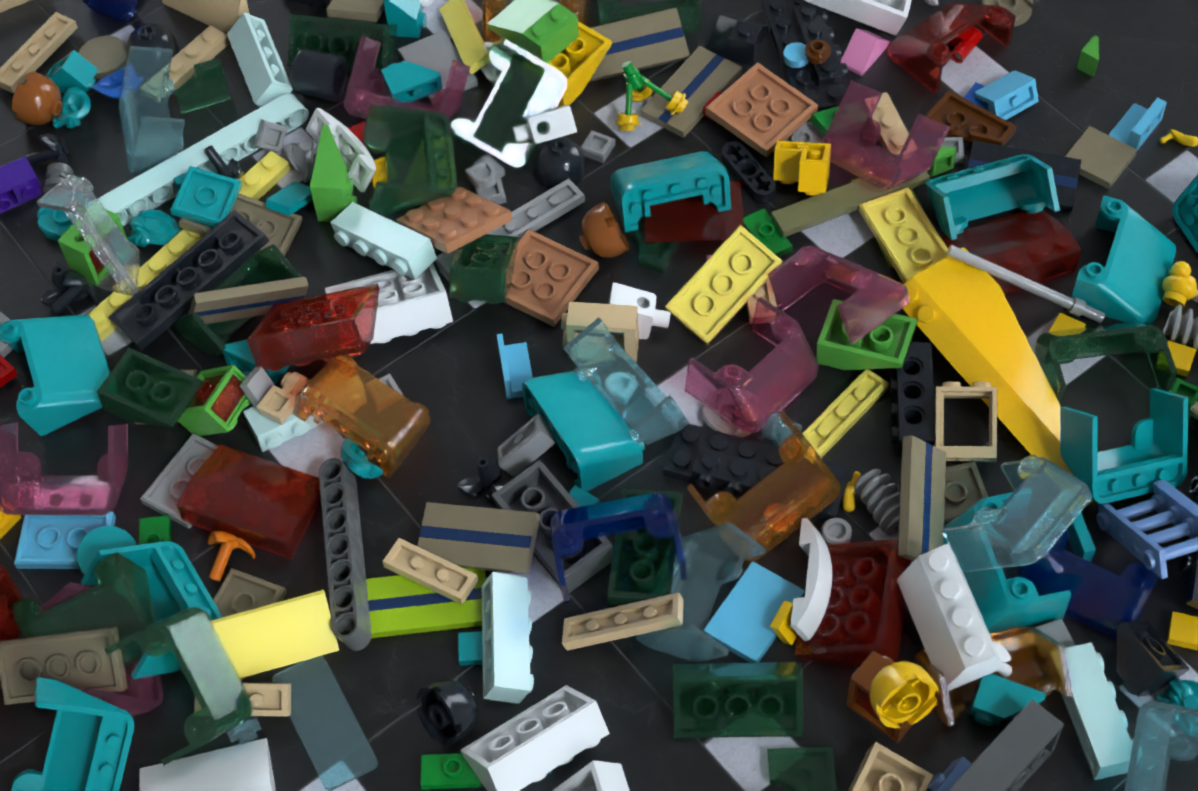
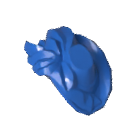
M128 61L127 66L99 80L91 88L113 99L128 97L136 92L144 76L143 74L138 75L133 63Z

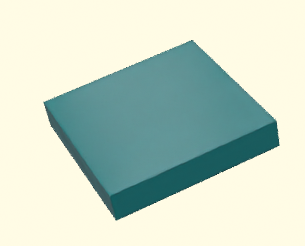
M189 166L171 207V215L216 227L230 215L241 190L242 181Z

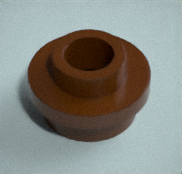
M812 40L806 44L804 52L809 62L822 64L830 57L831 47L823 40Z

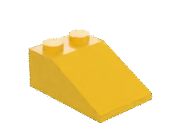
M579 21V37L544 67L531 58L522 65L525 87L559 107L569 106L582 93L612 45V40Z

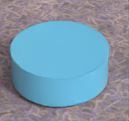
M802 43L787 45L783 55L785 64L792 68H801L807 65L809 61L804 52L806 45Z

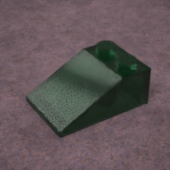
M485 234L458 248L449 267V298L458 299L462 302L478 300L486 301L489 304L505 303L511 286L518 237Z
M128 348L97 390V394L103 409L127 421L172 429L204 383L203 380Z

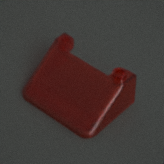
M951 3L892 40L888 44L887 53L890 58L935 94L940 89L943 67L950 61L951 54L946 43L977 24L1007 47L1011 44L1016 16L1002 6Z

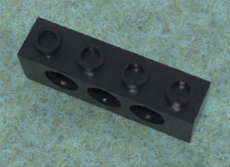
M910 342L902 368H889V370H894V377H890V394L895 395V401H891L890 418L896 419V426L891 428V444H896L897 455L902 456V443L905 436L913 435L934 447L936 442L931 343Z

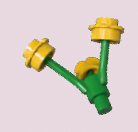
M626 61L622 64L626 80L625 112L617 114L615 124L620 125L619 130L635 131V126H639L641 122H638L639 114L631 113L632 99L636 102H642L644 99H648L653 91L668 100L665 108L670 111V115H673L675 112L681 114L688 103V100L685 99L686 93L682 94L676 90L671 96L641 75L638 68H634L631 61Z

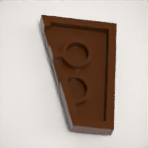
M950 90L919 123L920 130L948 137H963V140L969 142L974 140L1002 146L1015 134L1017 127Z

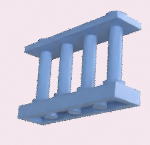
M1164 479L1153 483L1154 495L1150 500L1116 510L1108 503H1098L1099 513H1097L1096 519L1100 529L1105 530L1138 558L1147 569L1152 570L1161 579L1168 577L1166 561L1198 551V505ZM1153 511L1159 513L1135 522L1128 520ZM1169 523L1176 525L1150 535L1144 533ZM1184 536L1193 538L1166 548L1160 546V544Z

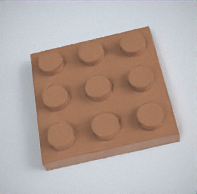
M756 63L706 107L705 114L760 154L767 157L775 150L777 141H785L811 118L812 113L817 112L818 104L761 64Z
M457 187L439 198L431 199L428 204L418 209L408 211L406 215L396 220L398 224L429 238L433 247L449 254L512 221L511 210L462 187Z
M528 229L484 284L483 289L484 293L555 327L562 318V314L568 310L569 302L575 301L597 272L599 265L597 261Z

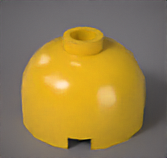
M908 661L895 662L882 668L873 679L870 686V702L874 712L885 726L894 729L901 728L898 723L908 721L912 725L929 714L936 705L937 698L935 697V692H939V689L932 677L921 666Z

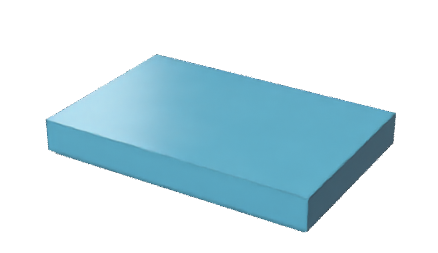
M25 511L14 565L17 569H79L77 565V549L83 537L93 529L102 526H114L116 519L114 512Z
M752 561L703 630V636L757 666L777 637L770 628V625L784 601L793 603V598L804 597L805 590Z

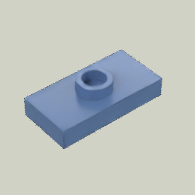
M965 757L952 761L943 774L939 772L933 777L927 787L930 791H949L972 763Z

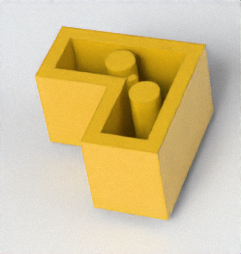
M777 141L774 154L773 180L780 181L783 184L799 182L798 192H804L811 196L826 193L830 173L831 144Z

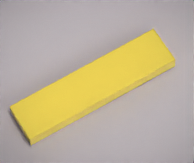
M450 0L439 10L466 70L472 75L492 59L465 1Z
M865 369L794 441L793 447L802 454L821 459L889 389L890 383L871 370Z

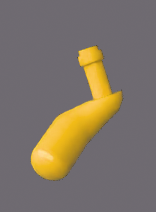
M1174 129L1169 130V134L1159 139L1161 144L1166 143V141L1172 138L1184 146L1196 147L1198 145V137L1185 135Z
M858 471L853 473L852 480L847 483L844 490L842 502L843 510L846 512H852L855 508L854 496L856 492L854 491V485L861 476V473Z

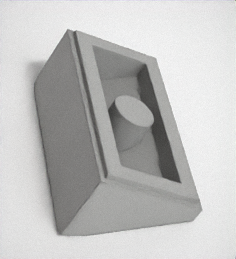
M542 415L534 416L497 448L499 467L511 476H517L554 445V437Z

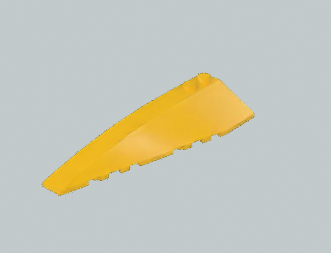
M950 256L912 276L891 295L909 317L917 319L916 325L971 387H973V382H990L991 387H997V417L1070 499L1074 498L1079 509L1082 511L1092 501L1086 497L1060 454L1061 406L1012 308L1006 300L1002 288L988 272L979 270ZM982 399L989 407V399Z

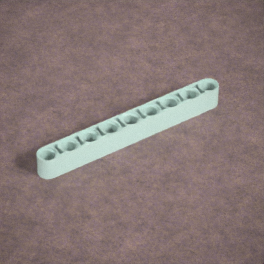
M283 94L101 196L94 204L117 214L122 226H125L131 221L132 217L138 216L145 210L155 209L176 197L178 191L173 178L186 173L189 166L218 173L203 152L208 146L212 145L228 166L232 158L238 162L262 148L253 144L261 119L288 128L287 133L306 122L309 112L294 94Z

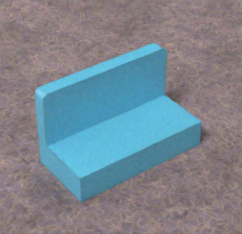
M1016 70L975 92L976 98L988 103L989 112L1005 120L1039 102L1035 78Z
M1157 98L1149 109L1134 103L1109 133V136L1138 151L1162 120L1167 102Z
M497 334L507 399L523 397L522 383L533 378L527 343L504 346L503 335Z

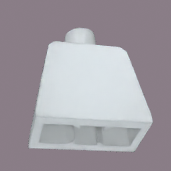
M567 105L526 117V124L513 127L517 143L531 139L533 144H538L577 132L571 108ZM545 122L546 130L539 133L537 125Z
M618 283L612 284L608 304L638 306L639 339H647L652 326L668 328L671 312L655 309L657 296L654 293ZM603 332V334H606V335H622V336H624V333H618V332Z

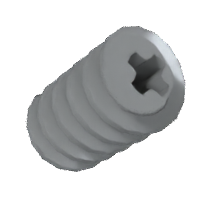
M1178 305L1170 312L1161 337H1164L1170 331L1171 341H1175L1181 335L1182 345H1186L1193 339V348L1197 349L1198 316L1195 319L1193 318V309H1189L1183 315L1182 305Z
M873 469L857 480L854 485V491L857 495H860L861 501L867 505V510L870 514H873V519L876 523H879V528L882 532H885L887 535H894L899 532L900 492L895 493L898 486L895 483H889L891 481L889 474L880 475V469Z

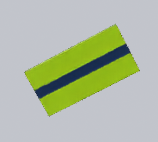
M464 568L477 574L478 582L463 605L401 575L366 579L371 638L482 626V585L486 581V570Z

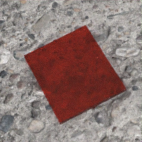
M730 181L731 210L718 212L715 204L712 202L704 205L701 195L651 205V216L645 217V242L727 240L740 225L744 227L743 212L745 209L742 207L741 181Z

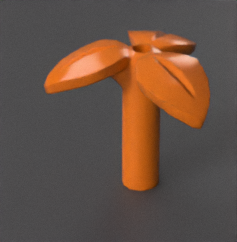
M214 531L209 535V545H222L208 578L220 582L232 550L235 548L243 549L253 560L255 559L254 550L243 539L223 531Z

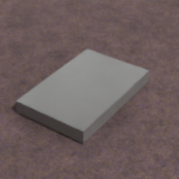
M444 30L398 49L402 61H408L440 73L443 90L426 96L431 105L478 86L477 78L466 70L459 52Z
M193 433L142 495L140 500L143 505L162 515H169L172 520L190 529L242 461L239 456Z

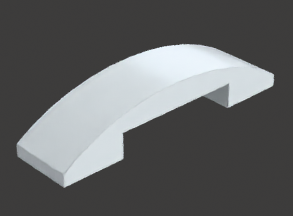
M316 108L305 130L319 144L322 125L329 126L346 168L349 170V179H353V184L360 192H365L376 171L372 156L363 143L346 126L321 108Z
M803 518L801 520L799 546L809 556L805 597L793 598L791 627L804 641H808L819 627L829 602L832 587V563L825 540L809 519Z

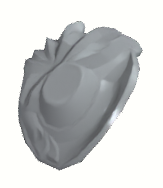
M301 141L288 144L285 147L290 163L302 174L305 183L311 180L319 145L315 141Z

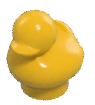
M1179 261L1169 270L1171 276L1164 278L1162 282V289L1165 292L1162 300L1175 307L1182 305L1183 308L1187 300L1197 295L1198 290L1196 279L1190 276V265L1187 262Z

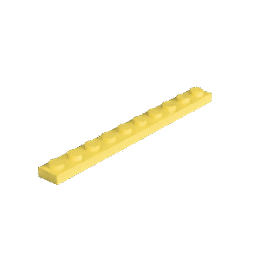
M270 151L239 179L242 181L239 194L259 200L292 170L290 162ZM185 229L180 231L88 314L96 324L101 342L117 328L108 317L204 236Z

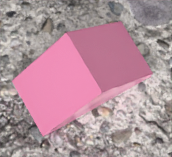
M856 28L840 63H846L848 70L863 76L889 46L890 41L869 31Z

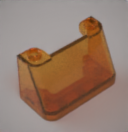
M336 355L308 381L296 395L293 415L305 422L309 416H314L313 421L319 424L322 420L367 450V457L371 460L376 457L381 463L380 468L383 470V475L389 479L427 430L431 421L428 415L429 411L425 406L420 403H413L359 367L348 355Z

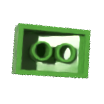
M515 0L487 23V27L542 67L579 37L577 15L560 3L550 0Z
M322 125L310 183V191L318 222H331L352 202L357 204V197L352 195L353 179L348 177L346 165L328 125Z
M833 299L817 342L816 363L841 370L902 368L917 319Z

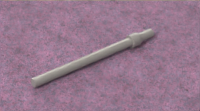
M950 245L946 255L1067 308V312L1079 317L1082 315L1098 323H1101L1105 317L1104 312L1086 305V301L1077 297L1072 299L954 245Z

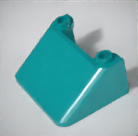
M1104 195L1095 227L1115 232L1113 244L1105 267L1097 262H1092L1080 269L1072 299L1077 297L1086 301V305L1104 312L1105 317L1141 327L1150 326L1156 321L1164 295L1162 282L1164 278L1169 276V270L1172 268L1176 254V246L1122 200Z
M74 315L9 320L0 325V340L5 344H9L17 353L25 351L34 387L24 388L20 391L16 407L19 417L40 436H44L108 405L114 399L116 394L114 382L96 324L90 316Z
M37 677L34 687L35 706L57 711L42 772L34 769H27L14 778L11 791H119L134 732V719L132 715L125 710L60 681Z

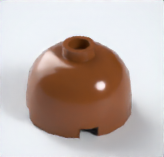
M30 72L24 76L28 78L25 84L19 83L12 100V111L17 113V116H14L16 120L40 126L47 124L53 120L54 116L60 114L63 106L61 93L53 80L39 73Z
M602 202L587 211L581 223L583 234L579 236L586 251L591 249L597 256L612 258L630 250L625 235H622L619 228L620 224L607 203Z

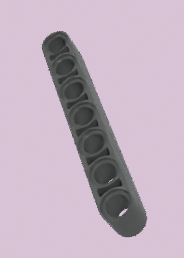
M330 458L319 469L332 631L349 649L359 651L369 644L372 633L357 480L355 475L340 459Z

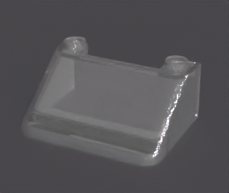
M68 175L40 198L37 204L43 208L64 211L109 272L97 283L101 289L134 296L138 293L140 258L138 255L140 251L132 242L126 239L93 193L92 190L94 188L89 180L83 176L80 178L75 175Z

